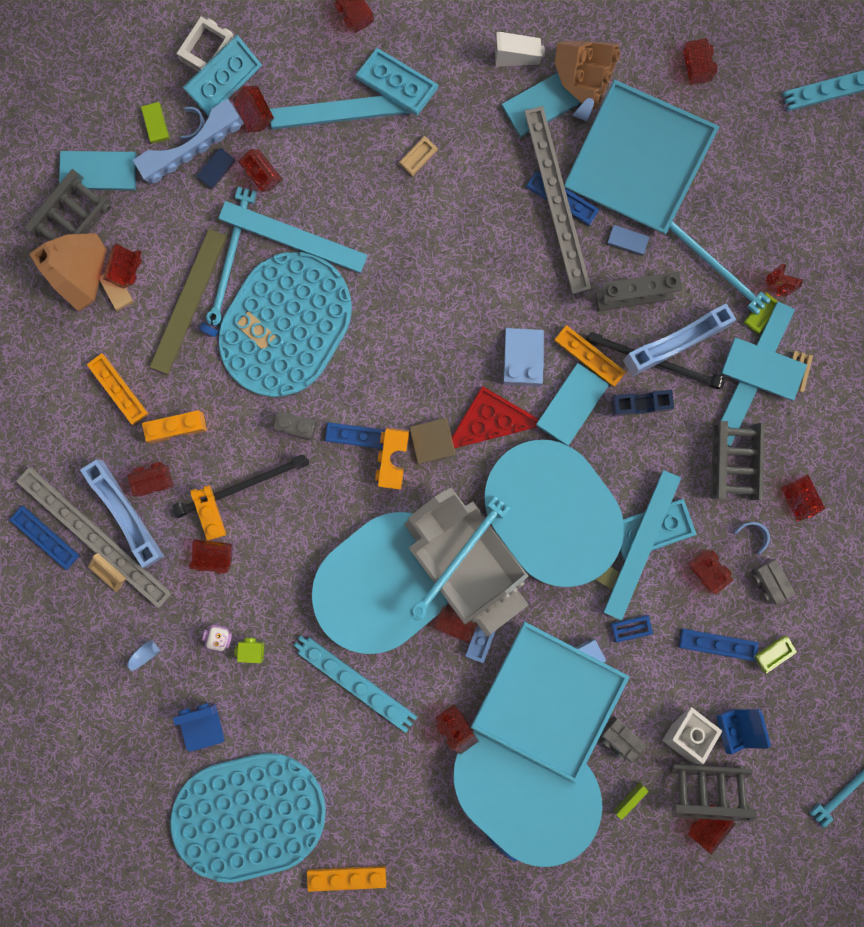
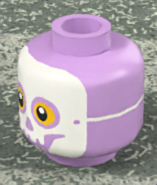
M213 624L209 626L208 630L204 629L201 641L205 642L206 649L222 652L225 648H229L232 633H229L227 627Z

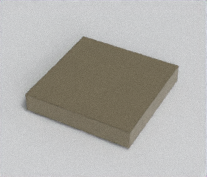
M447 418L410 427L418 464L456 455Z

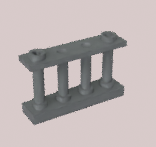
M71 169L24 228L36 236L41 233L51 241L58 237L46 228V224L50 219H54L71 234H87L101 216L109 212L113 202L106 196L102 200L82 184L84 177ZM74 190L81 192L96 205L90 214L70 199V194ZM62 204L67 205L84 220L78 229L58 213V209Z
M680 272L605 282L601 284L602 291L596 292L595 295L598 312L671 301L674 299L673 292L682 291Z
M728 421L713 422L711 499H726V495L731 493L751 494V500H763L765 494V487L763 486L765 423L753 424L752 429L729 428ZM728 436L752 437V448L729 447L727 445ZM727 456H752V467L728 466ZM727 475H751V487L728 486L726 484Z
M677 762L670 768V773L678 774L679 802L678 805L672 808V817L752 822L757 818L756 809H749V806H747L745 778L753 774V769H746L745 766H734V768L687 765L686 762ZM686 774L698 775L699 804L697 806H692L688 803ZM706 775L717 776L719 805L717 807H710V804L707 803ZM725 777H737L739 800L737 808H730L727 805Z

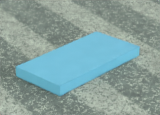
M235 35L182 88L209 117L211 109L224 100L229 99L262 64L241 38Z
M378 48L374 50L355 75L358 81L416 116L419 115L438 89V84Z
M556 73L504 102L501 107L521 138L529 133L524 114L525 110L543 106L548 123L580 105L581 102L563 87L559 74Z
M60 151L59 184L73 169L84 177L82 184L89 190L136 191L137 167L133 159L137 157L136 152Z
M735 337L721 374L794 401L807 364Z
M577 363L535 426L559 442L569 446L609 383Z
M684 498L671 502L652 550L697 535ZM645 512L623 519L624 535L620 548L623 560H625Z

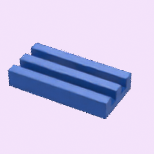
M649 615L610 623L615 643L653 634ZM646 620L645 624L616 629L618 626ZM648 628V631L618 637L620 633Z

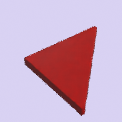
M482 386L452 436L454 449L537 428L535 425L539 419Z

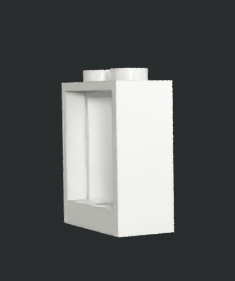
M203 17L199 18L177 52L180 61L196 71H199L206 62L191 54L190 51L205 28L224 39L215 55L233 38L231 31L226 28L221 29L209 18L207 20Z

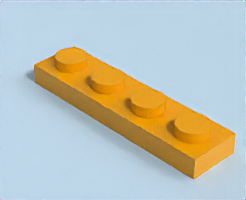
M567 325L554 340L613 388L626 373V371Z
M101 353L87 364L132 425L137 424L149 414L104 354Z
M386 866L307 870L308 892L386 888Z

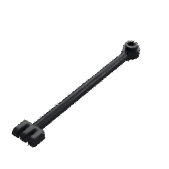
M590 332L586 337V341L596 346L599 344L626 355L635 350L602 338L603 335ZM665 360L656 365L705 383L718 390H722L725 384L724 377L713 374V377H708Z
M305 455L292 458L291 462L214 493L215 500H220L294 468H303L309 465V460ZM207 497L201 499V501L208 500ZM181 502L172 506L174 518H181L196 510L194 502L188 505H184Z

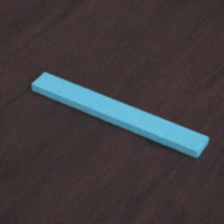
M385 96L274 108L270 109V118L273 130L410 114L411 112Z
M225 201L219 216L220 221L320 257L360 274L367 259V255L227 201Z
M778 301L756 345L775 352L795 309ZM739 381L720 421H728L729 428H739L758 388ZM728 436V446H731L735 436Z
M662 470L603 613L620 620L623 619L681 477Z

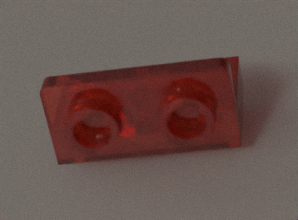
M118 244L113 245L103 280L123 289L133 285L137 279V275H135L137 268L142 261L140 258L142 251L136 250L132 252Z
M783 263L768 274L766 284H768L767 290L776 292L778 296L787 297L801 288L803 279L784 275L786 264Z
M809 475L802 476L792 483L781 487L797 521L811 518L825 509Z
M194 539L192 542V561L189 564V568L196 571H214L218 574L228 573L232 565V544Z
M699 819L691 825L688 835L712 855L736 823L729 820Z

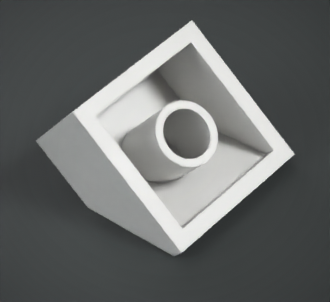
M690 707L671 725L662 741L692 764H704L722 730Z

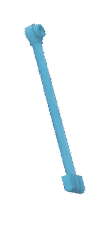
M238 186L235 199L241 201L240 207L247 209L248 203H255L257 191L252 190L251 197H249L250 189L245 188L244 194L241 195L243 188ZM234 226L214 306L206 315V320L211 326L212 323L213 326H218L222 322L220 309L241 228ZM215 314L216 319L211 321V315Z
M672 221L669 229L751 301L747 308L755 315H758L760 313L758 308L763 310L765 304L770 302V299L763 292H760L757 296Z
M495 496L487 506L491 510L423 600L411 607V618L416 614V608H420L422 614L416 615L414 620H421L425 617L427 606L496 516H499L501 519L510 509L508 505L502 511L500 508L504 502L500 501L495 506L494 503L497 502L498 498Z
M864 769L826 806L822 807L818 803L809 811L811 816H815L819 812L814 818L817 822L825 818L820 823L822 828L827 827L834 820L829 814L864 781Z

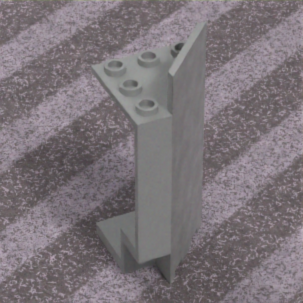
M452 487L432 498L404 523L417 541L409 549L434 583L440 578L485 519L474 502L465 506ZM489 525L440 589L463 623L466 624L469 621L476 622L486 637L529 605L518 591L525 584L524 580L528 577V574L491 525Z

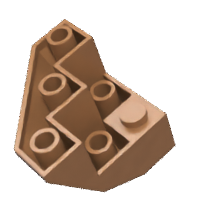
M563 41L557 43L555 65L563 87L582 104L587 98H592L594 100L592 110L598 108L601 104L606 87L611 80L616 62L620 58L619 44L591 41Z
M98 234L64 235L42 244L29 254L38 270L51 286L77 311L80 312L95 301L107 250Z

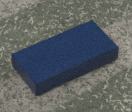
M219 148L199 172L197 178L213 189L236 160L222 148Z

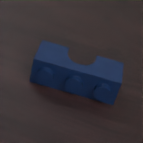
M672 389L634 395V393L614 395L611 398L613 417L671 411L674 409Z

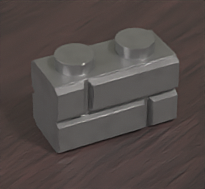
M278 411L273 429L313 441L318 422L313 419Z
M770 559L752 569L754 573L752 578L763 589L761 594L767 603L770 602V604L775 605L795 595L777 559Z
M615 716L601 733L603 737L601 741L609 749L613 746L617 750L615 754L623 762L627 759L632 763L646 748V745Z

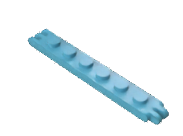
M864 70L783 92V98L791 96L784 100L785 105L793 103V105L786 107L787 111L863 92Z
M301 635L298 637L304 643L303 645L298 642L293 644L299 649L297 652L299 655L406 733L409 730L403 723L405 722L411 726L413 722L408 719V716L416 720L417 715L311 637L307 639Z

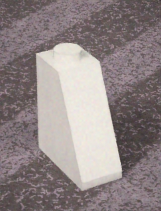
M496 32V67L539 65L541 58L545 56V48L541 46V38Z

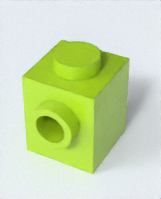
M244 638V641L238 642L234 651L237 662L262 663L264 660V642H257L256 638Z

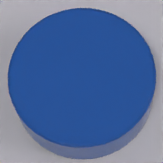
M201 322L199 330L216 337L218 330Z

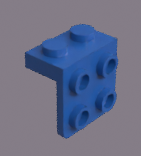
M204 703L191 711L190 708L178 711V715L173 717L174 724H180L185 746L189 752L220 744L225 740L216 704L209 705V703Z
M730 709L716 715L719 729L722 730L721 737L726 754H734L744 748L767 749L771 747L764 717L760 709Z

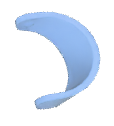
M587 98L572 116L587 122L592 112L594 100Z
M185 107L184 110L198 114L200 116V125L193 134L180 136V139L183 141H190L205 125L204 117L195 107Z
M748 522L740 525L734 531V534H737L747 525H754L761 530L764 542L757 552L760 555L770 542L768 529L757 522Z
M153 640L146 642L130 657L127 663L128 668L131 671L138 669L156 656L160 649Z

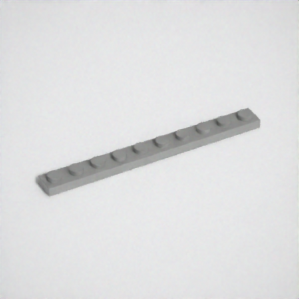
M540 106L525 110L527 126L571 293L573 295L591 290L544 108Z
M28 467L16 481L93 551L100 554L126 577V580L157 608H161L173 594L32 467Z

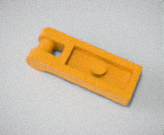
M207 485L204 486V489L191 490V497L195 503L207 541L226 536L211 486ZM206 496L208 500L201 501L200 497Z

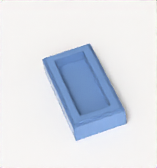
M613 225L607 244L643 256L649 236Z

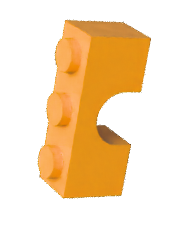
M199 410L142 423L145 440L151 444L170 440L174 436L192 435L207 431L204 414Z
M386 427L385 432L381 433L380 443H384L383 451L379 450L378 462H381L380 470H376L375 481H379L378 487L401 490L404 468L394 466L391 463L390 456L395 451L406 452L409 430Z

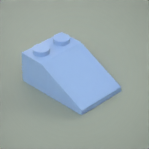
M506 328L503 385L541 387L543 384L544 330Z

